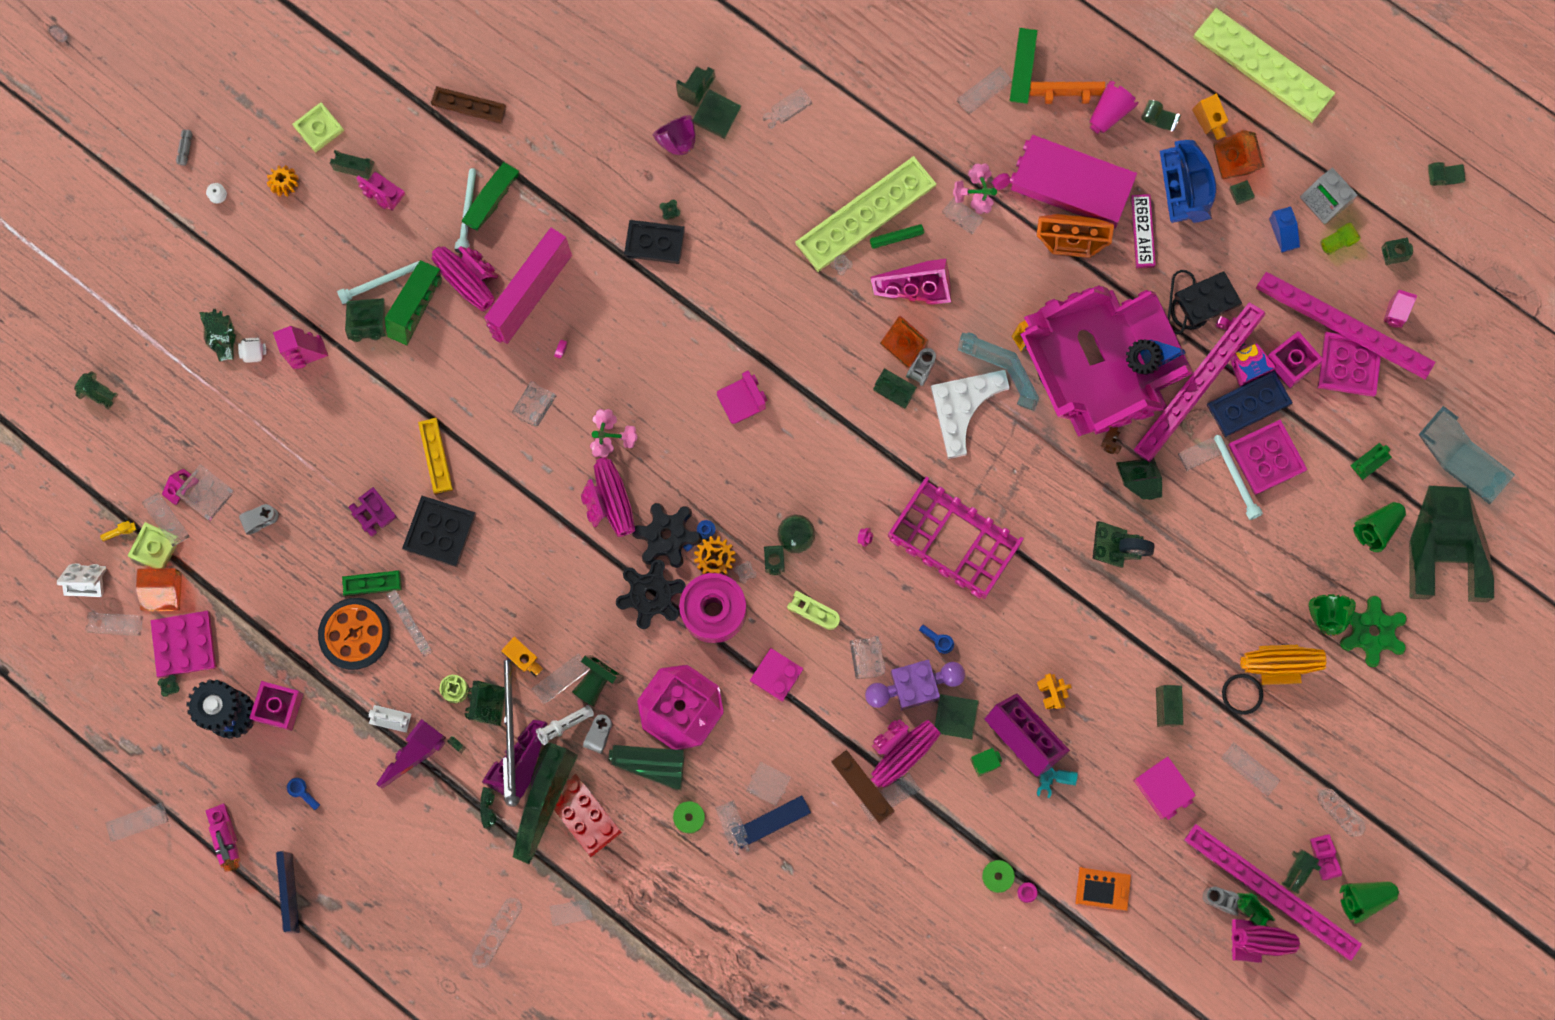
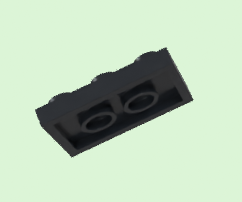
M629 220L624 257L680 264L685 227Z
M1225 271L1182 289L1174 295L1192 327L1242 304Z

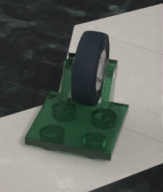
M1096 521L1092 559L1123 568L1124 560H1141L1142 556L1153 555L1155 545L1151 541L1144 540V536L1129 535L1125 529Z

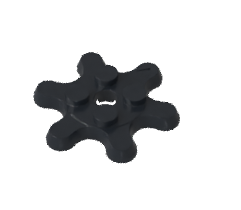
M654 503L650 508L653 521L647 526H635V531L632 535L634 538L644 539L648 543L647 550L642 554V561L645 564L650 565L657 557L664 555L669 558L672 567L679 568L684 563V558L681 554L682 548L685 545L695 546L700 544L702 536L699 532H692L686 528V522L692 516V510L688 506L681 507L674 515H668L665 513L662 504ZM662 531H671V536L668 539L662 538Z
M654 560L651 563L650 571L645 575L637 573L633 568H627L623 572V578L630 584L631 589L628 594L621 595L616 599V606L621 610L630 607L635 608L638 611L636 624L640 629H647L651 624L652 617L656 614L663 615L668 621H675L679 615L678 610L671 604V598L675 594L682 593L686 584L681 579L667 581L663 577L665 564L662 560ZM654 590L656 597L653 600L647 599L645 596L647 591Z

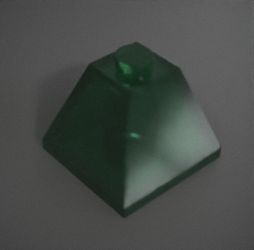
M1154 458L1151 462L1145 459L1116 462L1121 480L1126 488L1143 500H1153L1162 497V476Z

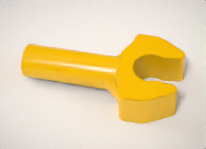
M126 521L117 524V528L101 534L100 538L104 542L121 534H130L136 530L135 523Z

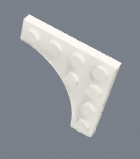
M1005 370L931 385L948 459L967 455L966 430L978 406L991 396L1009 390Z

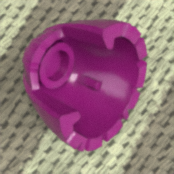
M685 115L661 126L653 133L654 139L662 148L672 154L685 155L689 153L695 144V127L692 116Z

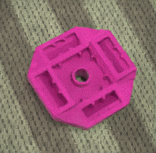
M689 665L660 668L637 700L642 729L673 751L702 746L724 714L719 686ZM678 702H684L686 704V707L683 711H677L675 709V705Z

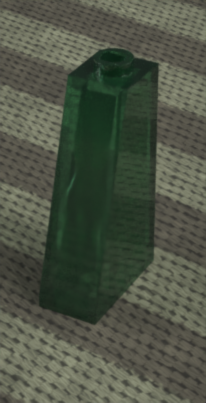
M613 745V750H609V762H612L611 765L613 767L682 792L684 750Z

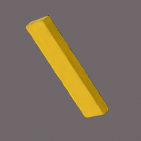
M432 418L420 421L418 425L434 495L453 491L438 419Z

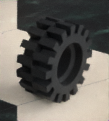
M1145 339L1133 342V346L1128 348L1130 351L1126 352L1128 356L1126 362H1129V368H1132L1134 372L1144 375L1153 374L1155 370L1158 371V366L1163 363L1161 359L1164 358L1161 355L1163 351L1159 349L1160 346L1153 341ZM1142 350H1148L1151 353V360L1145 365L1141 364L1138 360V355Z

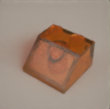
M1242 130L1213 144L1222 179L1248 175L1265 167L1255 132Z
M176 568L137 569L136 590L140 610H180L182 572Z

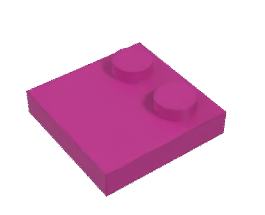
M770 648L751 677L750 682L783 702L802 673L803 668Z

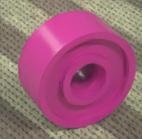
M719 573L700 575L689 582L681 594L679 603L681 618L689 633L698 640L707 643L724 642L734 637L743 627L747 615L745 596L740 586L730 577ZM710 603H719L723 607L721 613L717 616L707 615L705 608Z

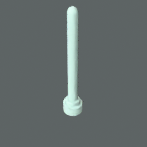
M471 168L468 174L463 217L472 205L476 170L474 168ZM464 223L461 225L460 239L455 242L454 248L455 252L461 254L463 253L458 249L460 246L470 247L467 240L469 226Z
M419 261L353 289L344 290L343 288L338 290V296L343 305L349 303L353 296L413 272Z
M1216 435L1214 440L1247 506L1246 515L1248 519L1252 520L1261 516L1263 512L1260 506L1254 504L1222 437Z

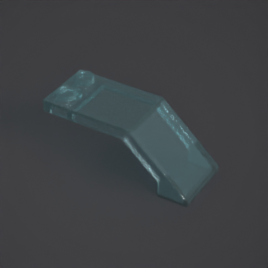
M962 332L958 350L1007 369L1020 394L1017 405L1035 411L1039 396L1017 354L981 340L973 333L968 332L966 334Z
M1442 406L1419 433V436L1446 472L1488 504H1491L1515 474L1473 443L1458 423L1459 417Z

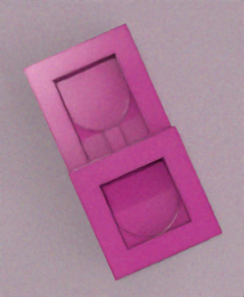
M1330 834L1310 839L1322 881L1342 876Z

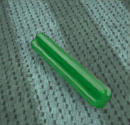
M922 224L873 237L870 239V245L872 249L914 238L923 235L924 228Z

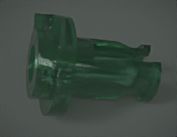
M93 371L88 374L84 373L75 384V396L79 399L86 396L96 403L104 405L106 409L111 408L114 404L111 400L117 397L118 393H113L108 387L96 380L97 374Z
M1302 849L1299 852L1293 850L1291 855L1296 859L1289 869L1285 881L1281 883L1290 888L1298 873L1302 870L1291 888L1297 894L1300 893L1299 890L1306 883L1312 871L1316 869L1320 872L1322 868L1318 865L1320 861L1318 858Z

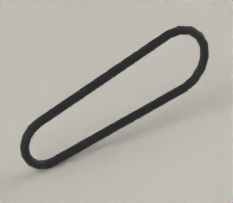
M1179 270L1173 274L1167 317L1169 322L1176 275L1181 272L1187 273L1191 276L1193 285L1196 284L1194 275L1187 270ZM1185 315V318H1184L1183 327H1182L1181 331H1179V332H1174L1175 335H1179V334H1181L1182 332H1184V329H1185V326H1186V322H1187V317H1186V315Z

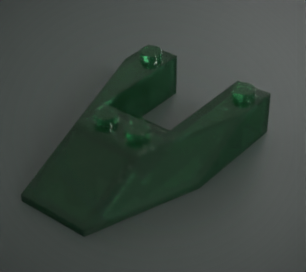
M1428 486L1409 541L1410 599H1431L1435 596V562L1468 564V602H1489L1494 599V576L1489 547L1468 487Z

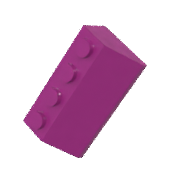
M1018 693L996 704L984 718L990 728L1002 738L1003 742L1012 749L1015 755L1022 760L1036 777L1047 772L1070 751Z

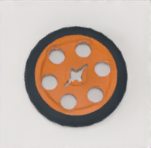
M348 598L334 604L324 614L318 628L319 646L324 656L332 664L348 670H358L372 665L384 654L390 641L391 628L385 612L377 604L363 598ZM360 611L367 612V618L364 621L357 619V614ZM345 613L348 615V621L341 624L338 622V617ZM371 626L378 627L377 635H369L368 630ZM353 629L355 631L359 630L356 638L350 637L352 635L351 630ZM338 631L340 633L338 641H331L330 635L332 632ZM365 643L371 646L367 654H363L360 651L361 646ZM349 646L351 654L346 657L342 656V648Z

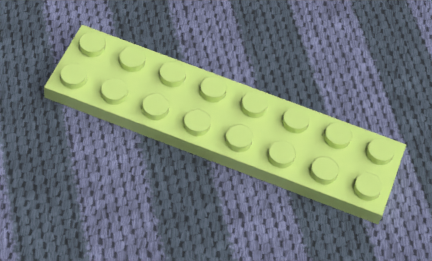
M1217 8L1193 36L1194 39L1312 123L1335 95V92Z
M913 156L795 241V244L816 271L819 272L935 188L936 183Z

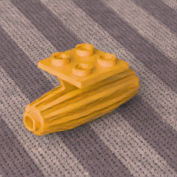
M1298 644L1259 646V650L1246 652L1244 657L1240 658L1241 669H1244L1246 673L1261 674L1262 685L1301 684V674L1325 670L1327 664L1325 650L1299 647Z

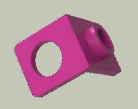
M181 469L169 476L162 495L174 505H177L184 489L195 483L197 479L185 469ZM179 476H186L189 481H184Z

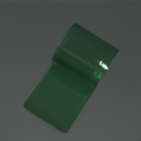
M1149 100L1141 119L1153 126L1174 131L1181 115L1163 110V104L1156 100Z
M1436 162L1427 166L1429 183L1432 186L1452 185L1466 181L1463 164L1445 167V163Z

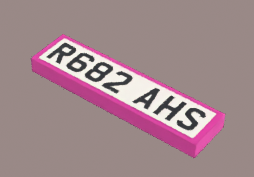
M1150 194L1132 195L1131 207L1136 268H1155Z

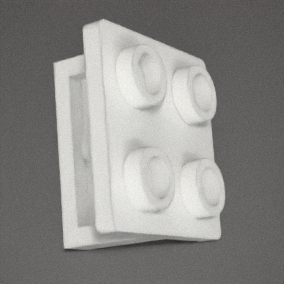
M78 563L68 565L58 578L57 585L63 586L64 596L102 597L104 594L102 576L106 572V566H99L98 564L86 566Z

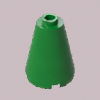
M1392 502L1358 519L1354 523L1355 527L1353 528L1358 541L1363 546L1365 544L1370 546L1369 550L1378 553L1383 551L1406 517L1405 507L1400 503Z
M1390 881L1347 883L1340 888V894L1343 893L1344 898L1340 901L1348 919H1354V923L1357 924L1395 902L1399 896V889Z

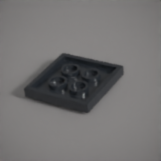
M421 495L402 549L458 567L476 513Z

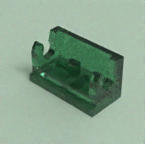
M334 150L335 159L331 158L330 165L334 171L354 176L359 175L362 178L369 179L374 161L370 158L364 159Z
M885 368L873 388V391L904 409L907 408L917 390L916 386Z
M1162 685L1156 688L1157 727L1184 725L1182 685Z

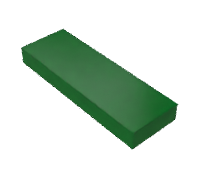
M401 571L342 576L343 595L353 596L402 590Z

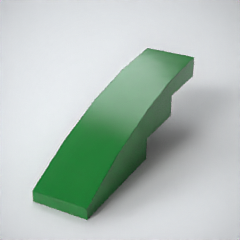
M1019 28L1009 102L1028 104L1038 30Z
M503 162L476 197L463 217L462 223L478 231L498 208V203L508 193L509 186L519 176V170Z

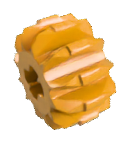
M278 165L276 171L271 169L272 174L267 175L269 180L267 185L271 187V192L276 193L280 197L283 193L288 197L289 191L295 193L293 187H299L298 182H296L299 180V177L295 174V170L293 168L289 169L287 165L283 168Z

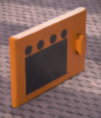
M1079 867L1075 904L1127 911L1131 875Z

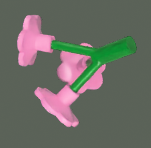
M975 164L973 169L969 170L968 175L972 183L979 182L983 185V188L980 190H970V188H965L963 181L960 180L955 182L953 195L955 202L960 203L964 201L965 195L974 194L970 206L978 214L989 213L992 209L991 206L994 204L993 199L989 198V195L995 196L997 189L988 188L986 185L987 178L992 175L987 164Z
M598 409L596 415L593 416V422L597 424V428L600 431L592 432V437L596 438L590 444L592 455L594 457L607 458L609 453L614 451L611 440L605 437L619 438L624 441L625 448H633L637 441L636 428L627 425L625 431L620 434L606 433L604 429H612L617 421V417L613 415L610 409Z

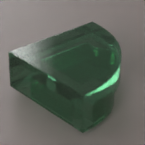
M454 736L447 740L461 754L466 749Z

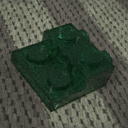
M384 298L347 301L345 332L348 340L359 342L363 338L379 340L381 337H386Z

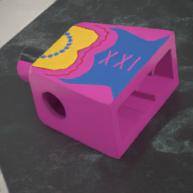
M1244 342L1237 350V353L1230 359L1239 387L1272 372L1276 368L1258 344L1247 347Z

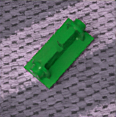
M1378 443L1350 466L1364 480L1392 458L1389 454L1390 448L1387 445L1382 446Z
M1238 893V896L1241 898L1237 902L1238 908L1247 917H1251L1250 921L1254 925L1267 926L1268 921H1275L1269 909L1258 901L1259 899L1256 895L1252 893Z

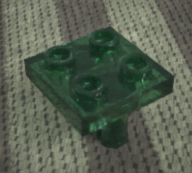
M473 681L472 688L468 689V692L472 693L467 694L468 699H470V707L465 709L466 712H469L465 713L466 719L493 726H501L505 697L504 687L482 681Z

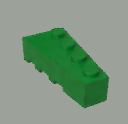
M421 260L418 262L384 318L388 338L408 345L436 288L442 282L440 268Z

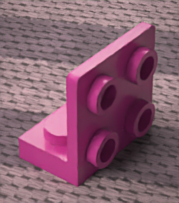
M374 172L368 181L359 175L356 178L359 183L358 187L363 190V195L369 199L374 198L377 200L376 203L383 209L389 208L393 211L406 194L402 189L377 172Z

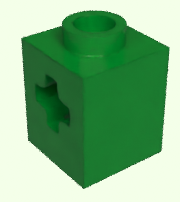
M993 748L970 758L978 777L1000 768V762H1002L999 752L994 751Z

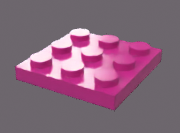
M1325 332L1321 356L1324 360L1320 364L1318 388L1375 397L1381 356L1341 334Z
M1281 420L1252 432L1228 445L1254 495L1262 493L1308 470Z
M209 611L150 620L156 675L158 678L216 668Z

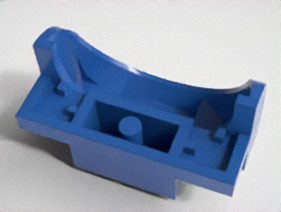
M1175 141V147L1160 151L1170 221L1175 223L1191 219L1193 223L1210 220L1212 219L1211 207L1216 197V181L1212 167L1196 141Z

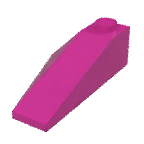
M947 259L926 261L870 278L874 295L901 297L914 302L915 300L925 301L927 304L951 302L950 275Z

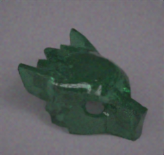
M216 309L209 313L199 312L204 326L205 344L217 353L219 362L234 360L236 334H234V326L230 316H223V311L217 313Z

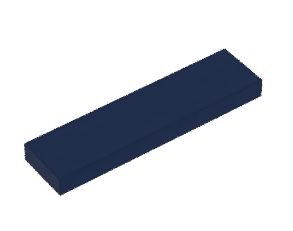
M800 796L733 830L732 833L740 849L811 814L803 796Z

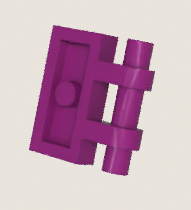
M374 487L358 498L362 503L361 506L357 507L355 503H352L348 507L352 512L353 518L361 523V528L364 532H368L371 537L377 534V531L374 529L377 523L383 529L397 518ZM368 511L372 518L367 520L363 515L364 512Z

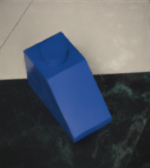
M1292 207L1273 211L1269 221L1281 253L1299 248L1298 224Z
M1153 341L1160 346L1159 349L1163 351L1161 355L1164 356L1161 359L1162 365L1158 367L1186 353L1184 349ZM1142 350L1140 355L1144 363L1147 364L1151 360V353L1148 350Z

